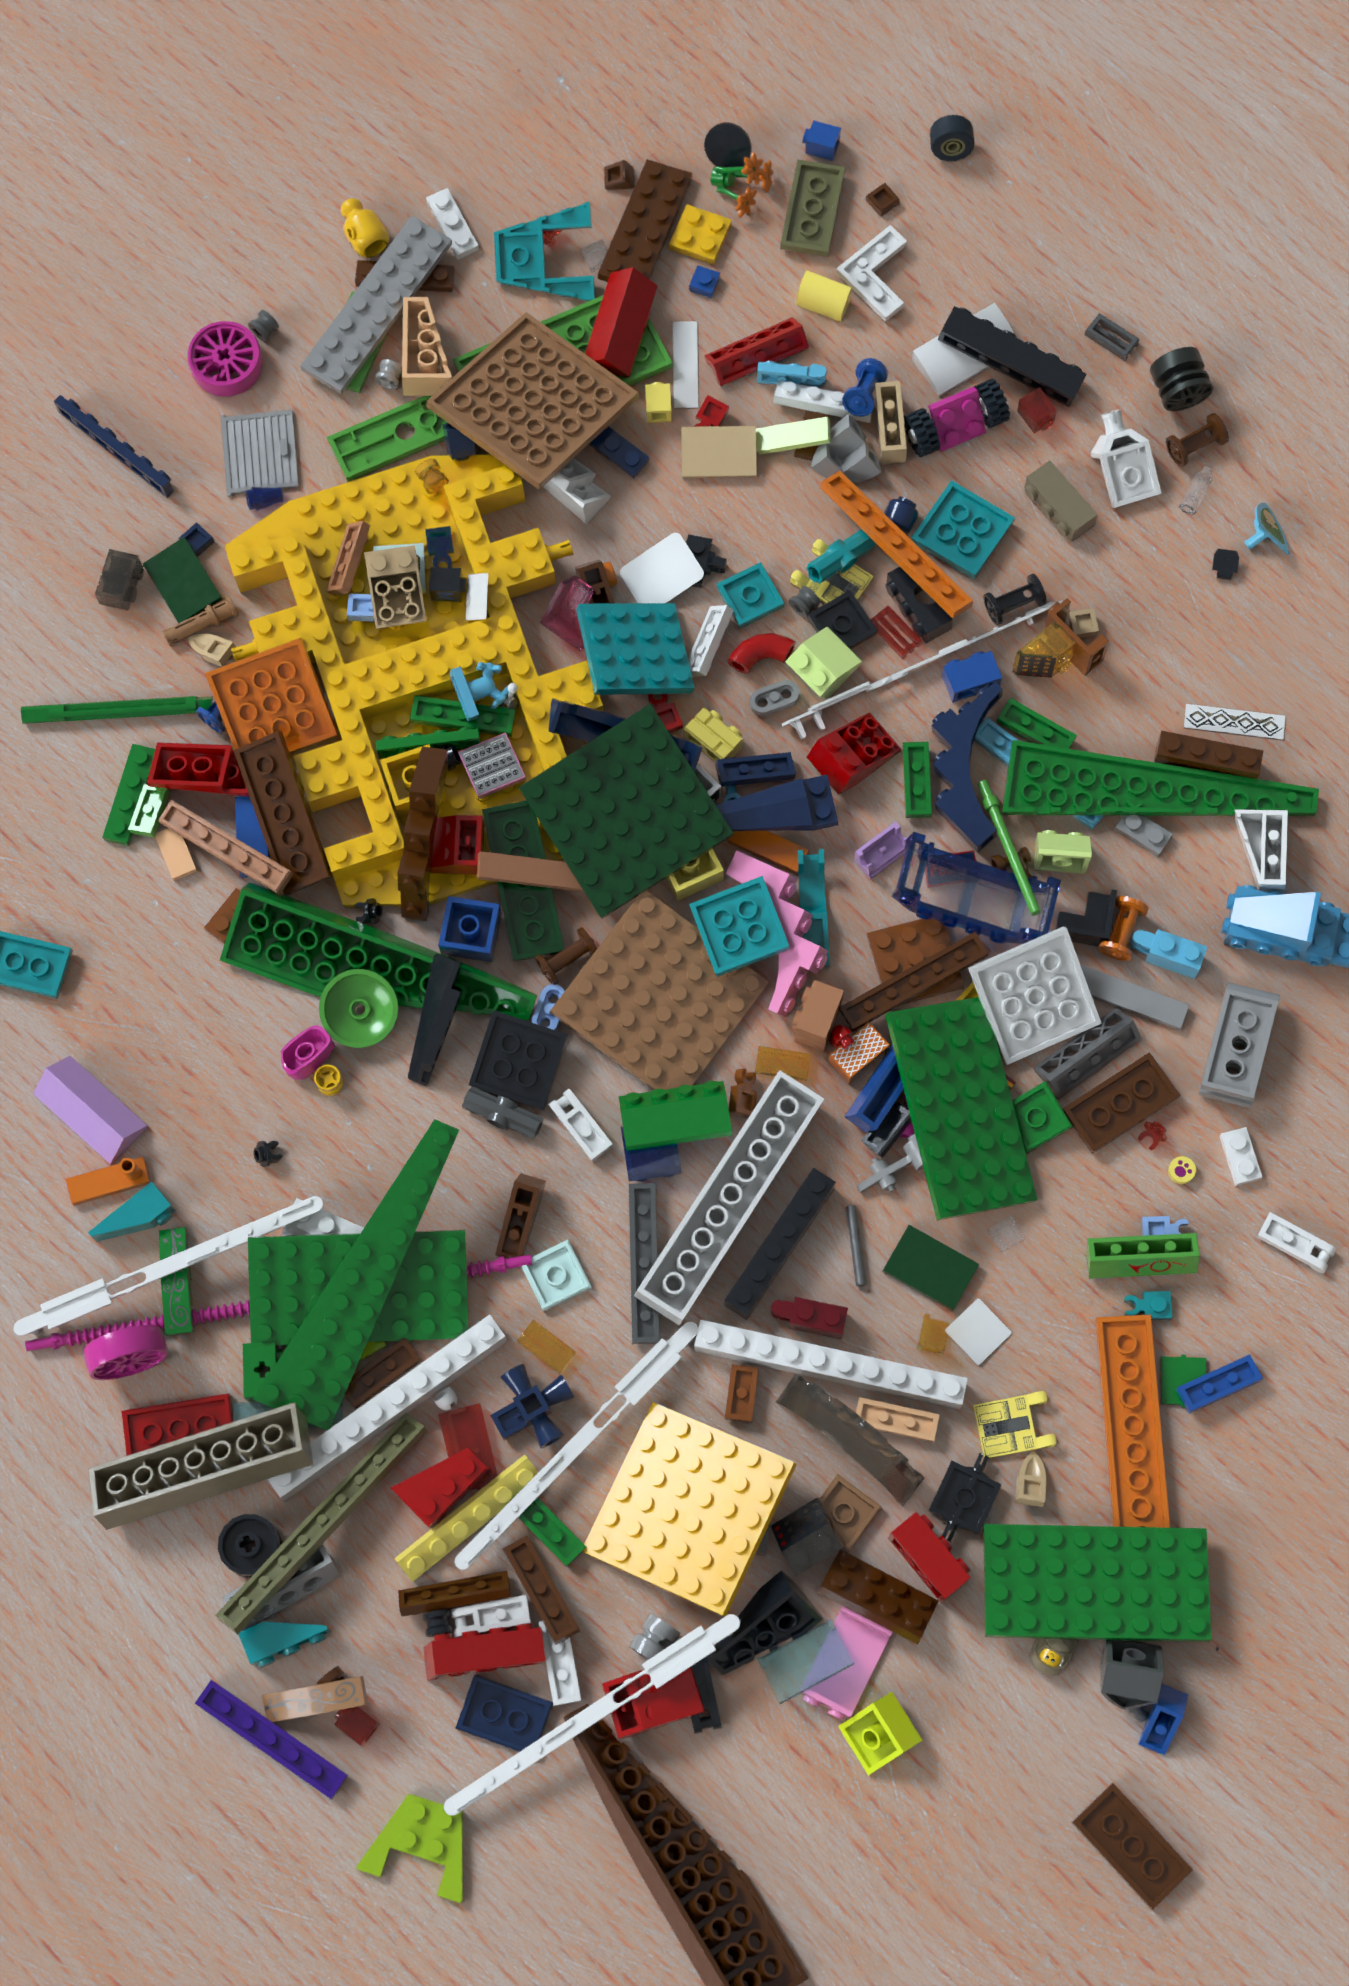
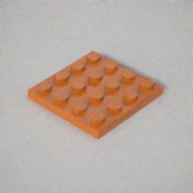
M302 637L205 673L234 750L276 731H282L289 752L338 734Z

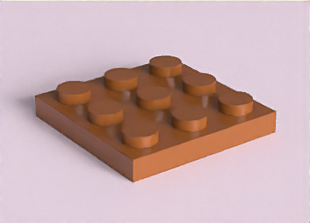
M942 913L867 933V939L881 984L952 945ZM961 973L955 974L903 1004L964 989Z

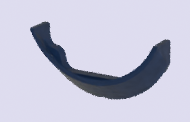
M552 698L549 732L590 742L625 720V718L569 701ZM671 735L695 772L702 747Z

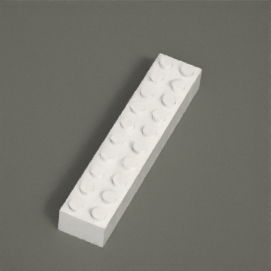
M779 1070L637 1289L634 1297L677 1325H680L822 1104L823 1097Z

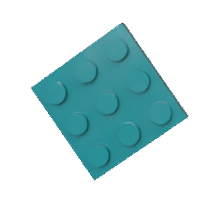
M951 480L917 528L911 540L920 548L975 580L1014 523L1015 517Z
M763 876L689 904L716 977L790 949Z

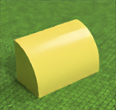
M806 270L799 287L796 305L841 322L851 302L852 287Z

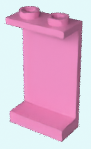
M842 1606L800 1691L801 1694L805 1695L803 1700L815 1707L822 1704L830 1708L828 1713L842 1721L844 1717L850 1719L892 1631Z

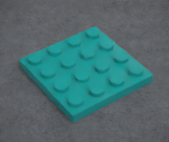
M675 603L578 604L576 611L595 695L689 694L693 692L695 687Z

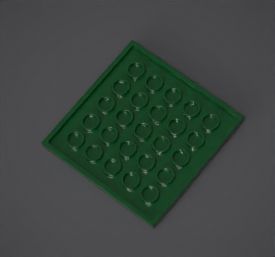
M648 704L518 787L601 919L734 835L651 704Z

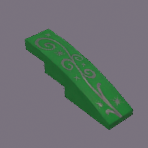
M186 1227L159 1230L160 1261L188 1249ZM190 1266L161 1278L166 1336L194 1332L191 1308L193 1303Z

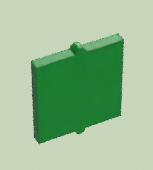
M1184 1354L1181 1357L1161 1356V1404L1181 1405L1182 1408H1185L1176 1389L1206 1374V1358L1186 1357Z

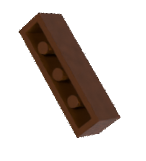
M1161 730L1156 745L1154 762L1257 779L1260 774L1264 750Z

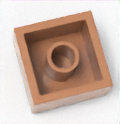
M816 980L813 981L811 987L806 986L801 1000L803 1001L801 1005L803 1010H797L792 1023L794 1025L792 1032L795 1033V1042L825 1052L840 1012L839 1007L843 1003L844 990Z

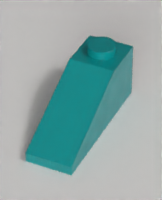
M151 1181L88 1233L98 1242L155 1228L157 1225L162 1226L172 1218V1213L175 1212V1209Z

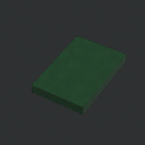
M185 537L142 563L178 623L205 611L206 606H213L223 600Z
M908 1225L882 1272L953 1312L976 1272L979 1263Z

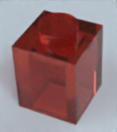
M1041 388L1019 399L1017 412L1033 433L1050 428L1054 424L1057 411Z
M359 1706L339 1710L335 1715L337 1721L334 1725L363 1747L380 1726L377 1720Z

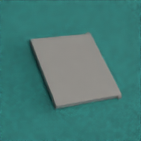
M292 410L229 417L221 415L227 497L230 498L232 495L299 488Z

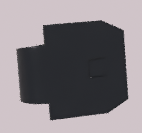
M1217 549L1214 554L1212 570L1217 571L1218 579L1231 580L1233 573L1238 572V552Z

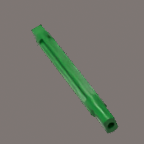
M213 696L21 706V718L23 724L196 714V710L199 707L206 710L209 709L213 704Z

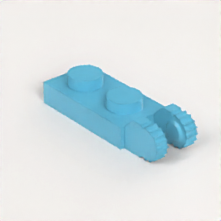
M773 361L758 362L757 383L778 385V381L781 380L810 387H821L826 382L827 369L821 364H812L807 367L796 363L785 365L777 364Z

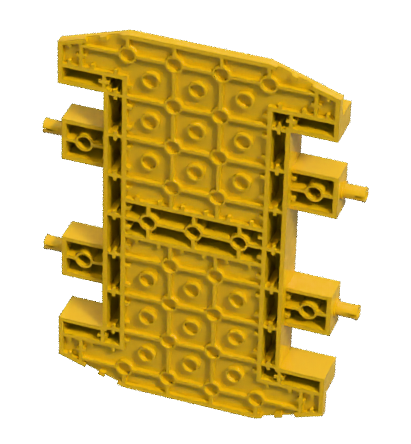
M449 455L428 456L288 501L225 545L227 557L240 593L288 578L297 606L250 620L249 623L254 636L253 642L231 648L235 662L302 637L311 663H317L342 737L341 741L293 756L299 772L297 776L303 793H306L312 812L362 797L373 830L372 833L324 848L344 908H357L355 907L356 903H365L370 898L376 899V903H379L381 906L401 907V893L398 891L397 872L404 851L403 831L408 814L398 816L380 762L382 759L378 757L376 740H382L386 736L401 738L407 737V735L412 733L427 735L433 734L437 730H446L448 732L459 730L411 723L410 716L414 695L459 701L449 675L450 671L461 666L464 677L469 682L483 676V671L476 670L479 662L492 663L502 667L500 674L493 673L492 678L499 691L502 692L510 683H515L518 686V690L514 694L518 697L519 706L516 710L512 737H507L526 780L478 799L461 761V764L457 765L455 769L447 770L444 789L448 801L440 803L438 818L453 815L483 816L482 809L526 801L518 787L567 757L559 734L549 732L552 698L569 701L604 712L600 699L601 695L594 694L587 660L544 675H537L511 598L556 584L555 572L552 566L553 561L572 556L574 553L569 539L551 546L545 545L539 528L490 543L481 516L525 502L520 475L492 455H471L469 459L463 461L451 459ZM364 521L370 525L368 540L361 554V562L356 569L353 579V587L347 594L333 596L326 592L347 524ZM424 543L426 593H422L426 622L376 629L375 621H348L347 607L349 594H370L364 552L373 551V546ZM430 568H461L464 578L471 574L488 573L486 619L466 620L467 591L462 593L461 602L431 601L429 594ZM489 695L475 701V704L492 706L495 700ZM479 732L480 742L498 736ZM537 818L545 859L565 861ZM484 827L483 852L491 853L486 827ZM430 873L429 905L448 899V896L457 897L496 884L497 881L477 879V875Z

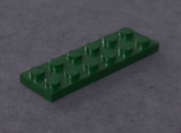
M527 800L482 809L491 853L545 859L537 816ZM497 881L513 961L535 958L539 954L546 956L563 951L564 945L552 888Z

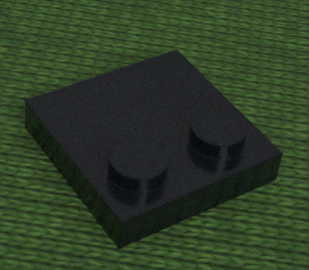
M851 590L809 613L807 619L817 633L825 627H829L850 649L873 637L878 631Z

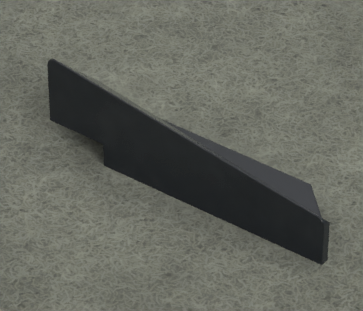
M435 954L433 957L408 1072L409 1080L424 1086L428 1085L463 995L462 991L454 989L463 963L440 954Z

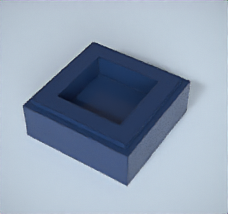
M197 522L178 538L180 540L185 537L197 557L215 542L214 538Z

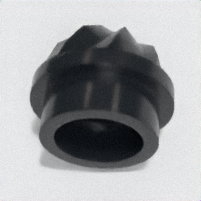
M444 745L440 748L448 750V770H453L457 765L461 764L459 753L454 745Z

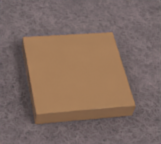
M837 1474L819 1498V1503L828 1521V1524L819 1530L850 1552L882 1507ZM817 1502L813 1506V1509L818 1507ZM820 1510L815 1512L816 1516L821 1514ZM811 1516L807 1517L806 1520H812ZM824 1518L818 1520L820 1524L824 1522Z

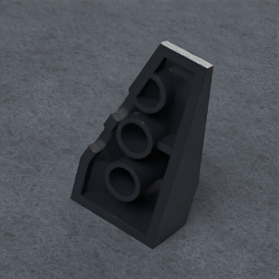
M781 1570L760 1587L738 1615L740 1620L739 1628L731 1636H727L716 1643L714 1646L716 1650L705 1658L722 1675H725L753 1661L755 1655L767 1649L770 1652L778 1649L777 1644L790 1638L795 1641L803 1637L821 1622L823 1618L798 1585Z

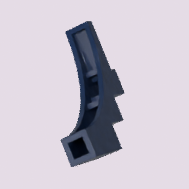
M996 681L991 686L985 685L978 692V697L972 703L966 702L959 709L958 715L950 708L946 713L940 712L932 720L933 724L931 725L932 733L949 749L948 751L943 750L934 759V772L951 788L950 790H943L937 796L936 810L977 853L997 837V829L984 814L975 796L970 778L972 745L978 729L989 710L1003 696V690Z

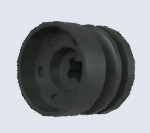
M1182 347L1172 350L1155 360L1150 367L1153 381L1157 388H1160L1158 393L1162 399L1163 406L1168 411H1181L1191 408L1207 399L1213 392L1214 387L1207 371L1203 370L1204 362L1199 350L1195 347Z

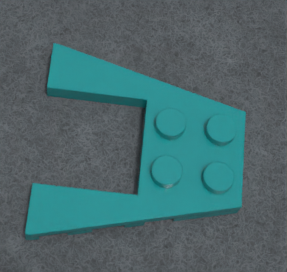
M590 201L573 208L569 207L560 210V212L545 215L527 223L523 222L494 232L496 282L585 301L595 299L594 276L546 278L543 231L592 228Z

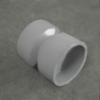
M650 1613L642 1625L643 1633L637 1634L629 1647L649 1660L675 1643L680 1632Z

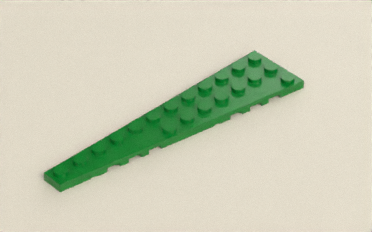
M1012 740L1001 815L1235 816V810H1288V816H1315L1317 813L1319 789Z
M436 1119L433 1120L253 1400L274 1409L295 1402L306 1416L308 1423L327 1431L330 1429L459 1129Z

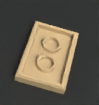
M756 426L681 427L682 478L757 477Z

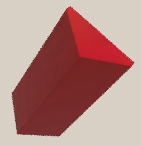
M634 267L610 273L585 354L612 374L629 378L651 315V306L658 285Z
M157 742L147 780L148 787L249 796L232 745Z

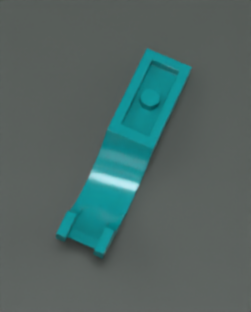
M819 849L818 854L803 855V850H798L800 908L813 915L811 927L802 938L828 950L827 961L824 966L827 967L830 966L825 897L824 849Z

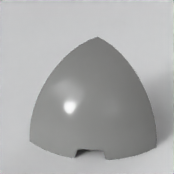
M850 414L843 417L830 430L831 443L818 446L811 465L815 472L825 478L841 471L853 483L871 479L882 473L875 451H872L868 446V443L865 441L867 438L865 433Z

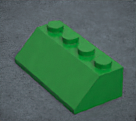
M708 1081L699 1085H681L678 1088L655 1089L651 1092H633L624 1096H618L626 1151L732 1135L724 1081Z

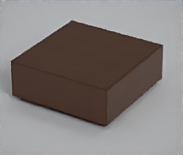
M886 183L866 195V201L880 217L900 204V199Z

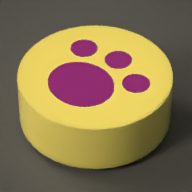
M1185 1156L1173 1159L1168 1167L1169 1177L1177 1184L1189 1183L1196 1173L1194 1162Z

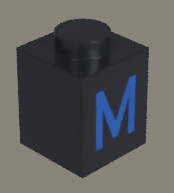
M431 567L429 581L431 601L461 602L462 593L467 591V578L462 576L461 568Z

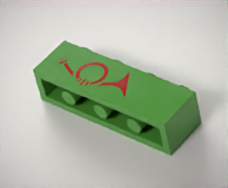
M1196 1233L1088 1238L1086 1259L1089 1279L1193 1274L1198 1271L1200 1255Z

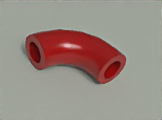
M775 633L757 634L742 641L731 653L727 662L732 668L744 674H749L752 667L762 659L771 658L785 664V661L794 650L796 641Z

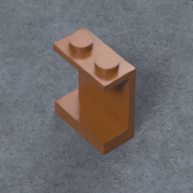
M1067 598L1061 604L1056 602L1050 607L1047 612L1048 617L1045 621L1046 625L1043 634L1086 676L1104 660L1109 640L1101 634L1087 646L1065 624L1071 603Z

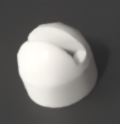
M446 1387L434 1397L433 1401L440 1409L448 1411L452 1409L451 1403L456 1406L457 1396L451 1387Z

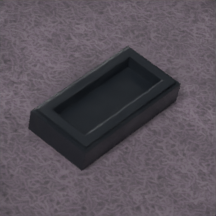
M895 1101L878 1129L867 1132L861 1141L883 1158L912 1121L910 1112Z

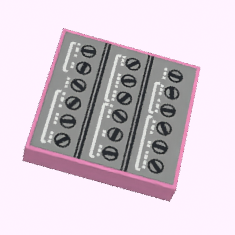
M506 733L458 752L478 799L526 780Z

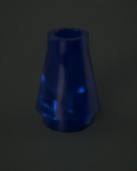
M251 487V490H245L249 510L255 509V511H259L276 503L283 502L281 487Z

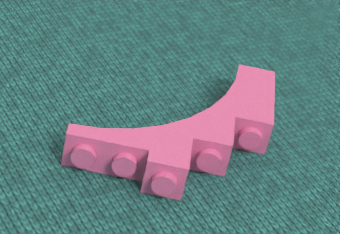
M736 850L725 874L740 883L763 876L790 946L789 950L779 953L776 989L768 1008L786 1018L787 1014L795 1006V997L798 990L802 989L806 983L807 972L811 971L817 974L825 966L828 950L802 938L811 927L813 915L787 902L795 893L798 879Z

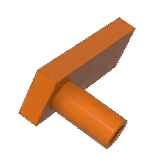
M144 1157L133 1160L131 1158H124L119 1164L66 1178L71 1203L75 1206L145 1186L150 1183V1177Z

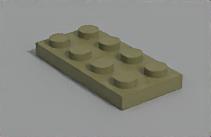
M797 160L780 249L828 257L845 167Z

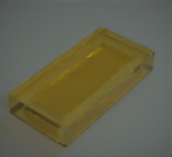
M759 1046L755 1073L776 1076L779 1070H781L793 1079L807 1081L811 1053Z
M534 1319L517 1340L520 1345L559 1375L576 1354V1351Z

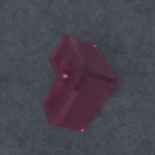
M575 575L560 582L540 623L576 650H584L576 609L578 604H588L595 589Z

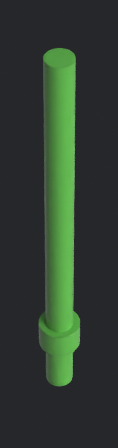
M982 780L978 783V787L984 799L982 801L985 811L990 813L1032 916H1036L1041 913V910L1000 813V803L997 796L993 795L988 781Z

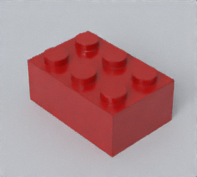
M916 1511L894 1529L888 1539L942 1604L971 1578L968 1575L970 1569L961 1558L957 1560L950 1553L952 1547L943 1536L939 1538L932 1531L934 1525L925 1514L920 1516Z

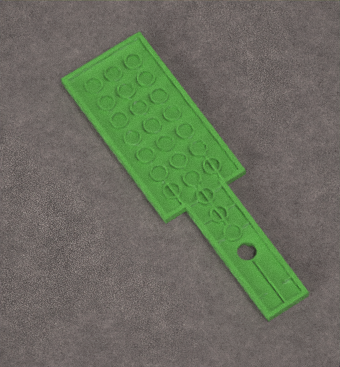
M603 295L541 321V323L585 354ZM650 318L630 377L626 378L615 375L629 386L673 368V363ZM491 343L454 358L453 364L457 372H460ZM422 396L327 437L328 443L347 482L445 441L442 424L447 422L427 408L426 401L432 396ZM407 424L410 427H414V435L410 439H400L396 435L397 428L400 425Z

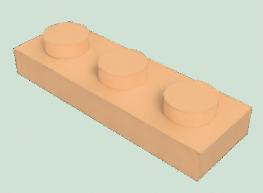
M859 1397L854 1425L934 1443L940 1414Z

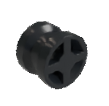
M449 1609L422 1614L423 1620L427 1622L426 1637L453 1632V1627L449 1624L448 1620L451 1616Z

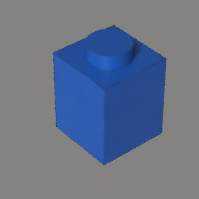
M813 120L811 128H806L803 136V143L806 144L805 154L833 161L840 143L841 128Z

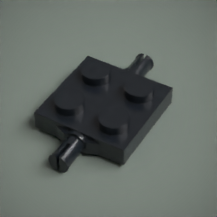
M979 1453L973 1467L963 1466L951 1461L928 1512L941 1517L947 1523L942 1536L946 1538L950 1531L947 1538L949 1543L952 1542L957 1528L966 1529L979 1535L1002 1485L990 1479L983 1472L990 1458L985 1455L980 1465L984 1455L982 1453Z

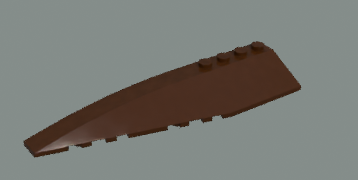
M586 1704L563 1717L565 1722L589 1707V1705ZM601 1719L573 1738L574 1743L614 1826L704 1985L798 1986L809 1979L750 1878L742 1869L738 1870L730 1861L732 1858L724 1850L720 1851L710 1840L711 1836L705 1829L701 1830L693 1822V1816L661 1782L658 1784L649 1774L651 1771L643 1763L640 1764L629 1753L631 1750L624 1742L620 1743L614 1737L612 1729Z

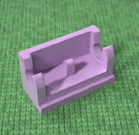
M895 822L857 849L854 861L866 876L872 879L911 850L909 847L910 840L908 836L904 838L901 834L900 825Z

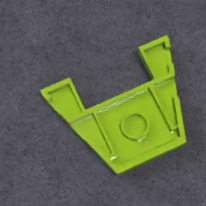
M408 1794L358 1863L356 1869L382 1877L390 1849L393 1848L445 1865L437 1896L462 1903L463 1811L456 1815H448L444 1810L443 1804Z

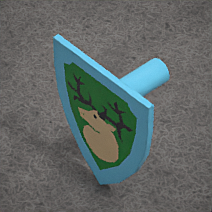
M1260 503L1255 508L1254 525L1256 534L1245 541L1246 546L1252 549L1269 537L1286 554H1290L1286 537L1275 515L1267 503Z

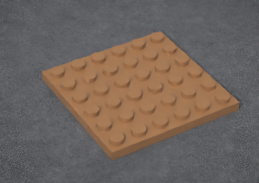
M525 312L426 402L428 409L540 490L638 399V392Z
M646 890L636 897L549 1013L652 1090L678 1088L681 1085L692 1086L769 982L748 966L716 977L699 929Z

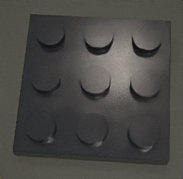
M493 1010L469 1086L545 1110L569 1035Z

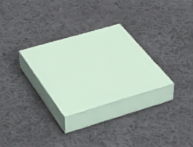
M568 1240L531 1257L533 1265L521 1266L543 1312L592 1289Z

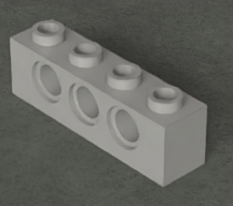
M323 1544L242 1631L257 1625L341 1576ZM242 1586L223 1596L225 1602L227 1603Z

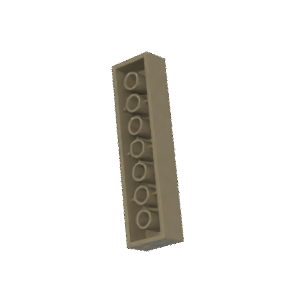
M294 1402L90 1467L89 1477L93 1516L108 1530L313 1465L306 1416Z

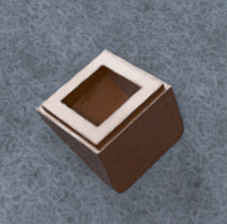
M626 160L604 167L606 190L632 189L635 187L634 168Z

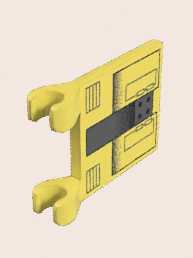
M817 539L813 544L812 552L817 556H821L829 546L824 541ZM854 564L846 572L841 573L839 571L822 583L813 582L802 572L795 570L791 575L790 583L797 588L802 586L810 588L820 601L827 604L851 590L858 601L874 576Z
M1045 1391L973 1405L984 1457L986 1455L989 1458L1056 1446L1057 1441L1054 1434L1036 1437L1029 1406L1047 1403Z

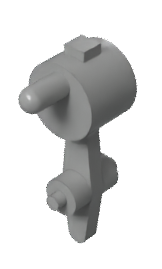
M915 1134L908 1138L909 1142L903 1147L907 1154L906 1157L890 1166L887 1165L884 1159L879 1160L876 1157L872 1160L873 1165L870 1166V1169L874 1175L856 1186L860 1193L878 1183L883 1190L889 1189L892 1192L896 1189L894 1185L897 1184V1180L894 1177L895 1173L910 1164H913L916 1171L924 1169Z

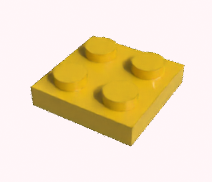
M686 204L670 240L669 250L714 265L732 225V219Z

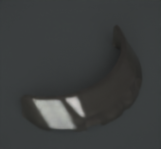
M796 1373L776 1400L779 1406L807 1422L847 1453L872 1475L901 1506L905 1505L924 1481L923 1475L915 1470L908 1463L909 1460L889 1444L888 1440L839 1399L831 1397L819 1385L815 1383L811 1385L801 1375Z

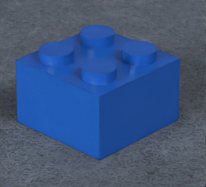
M448 896L438 944L441 954L492 962L502 914L500 904Z

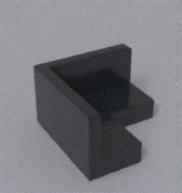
M1112 889L1110 895L1089 892L1084 916L1059 911L1056 929L1063 926L1066 927L1071 941L1075 943L1098 947L1101 941H1109L1117 890Z

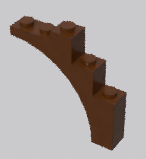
M422 746L409 790L410 810L403 831L404 851L397 872L398 891L401 893L402 918L427 921L429 915L432 853L439 806L448 770V750Z

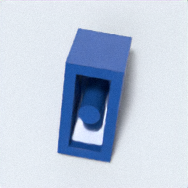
M1162 1684L1158 1702L1151 1706L1149 1717L1146 1720L1138 1745L1165 1755L1184 1717L1189 1694Z

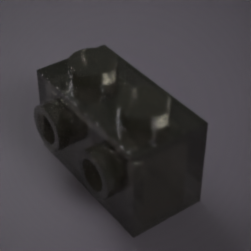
M109 549L95 592L99 604L129 611L131 603H134L137 597L136 586L138 580H142L144 575V566L138 555Z

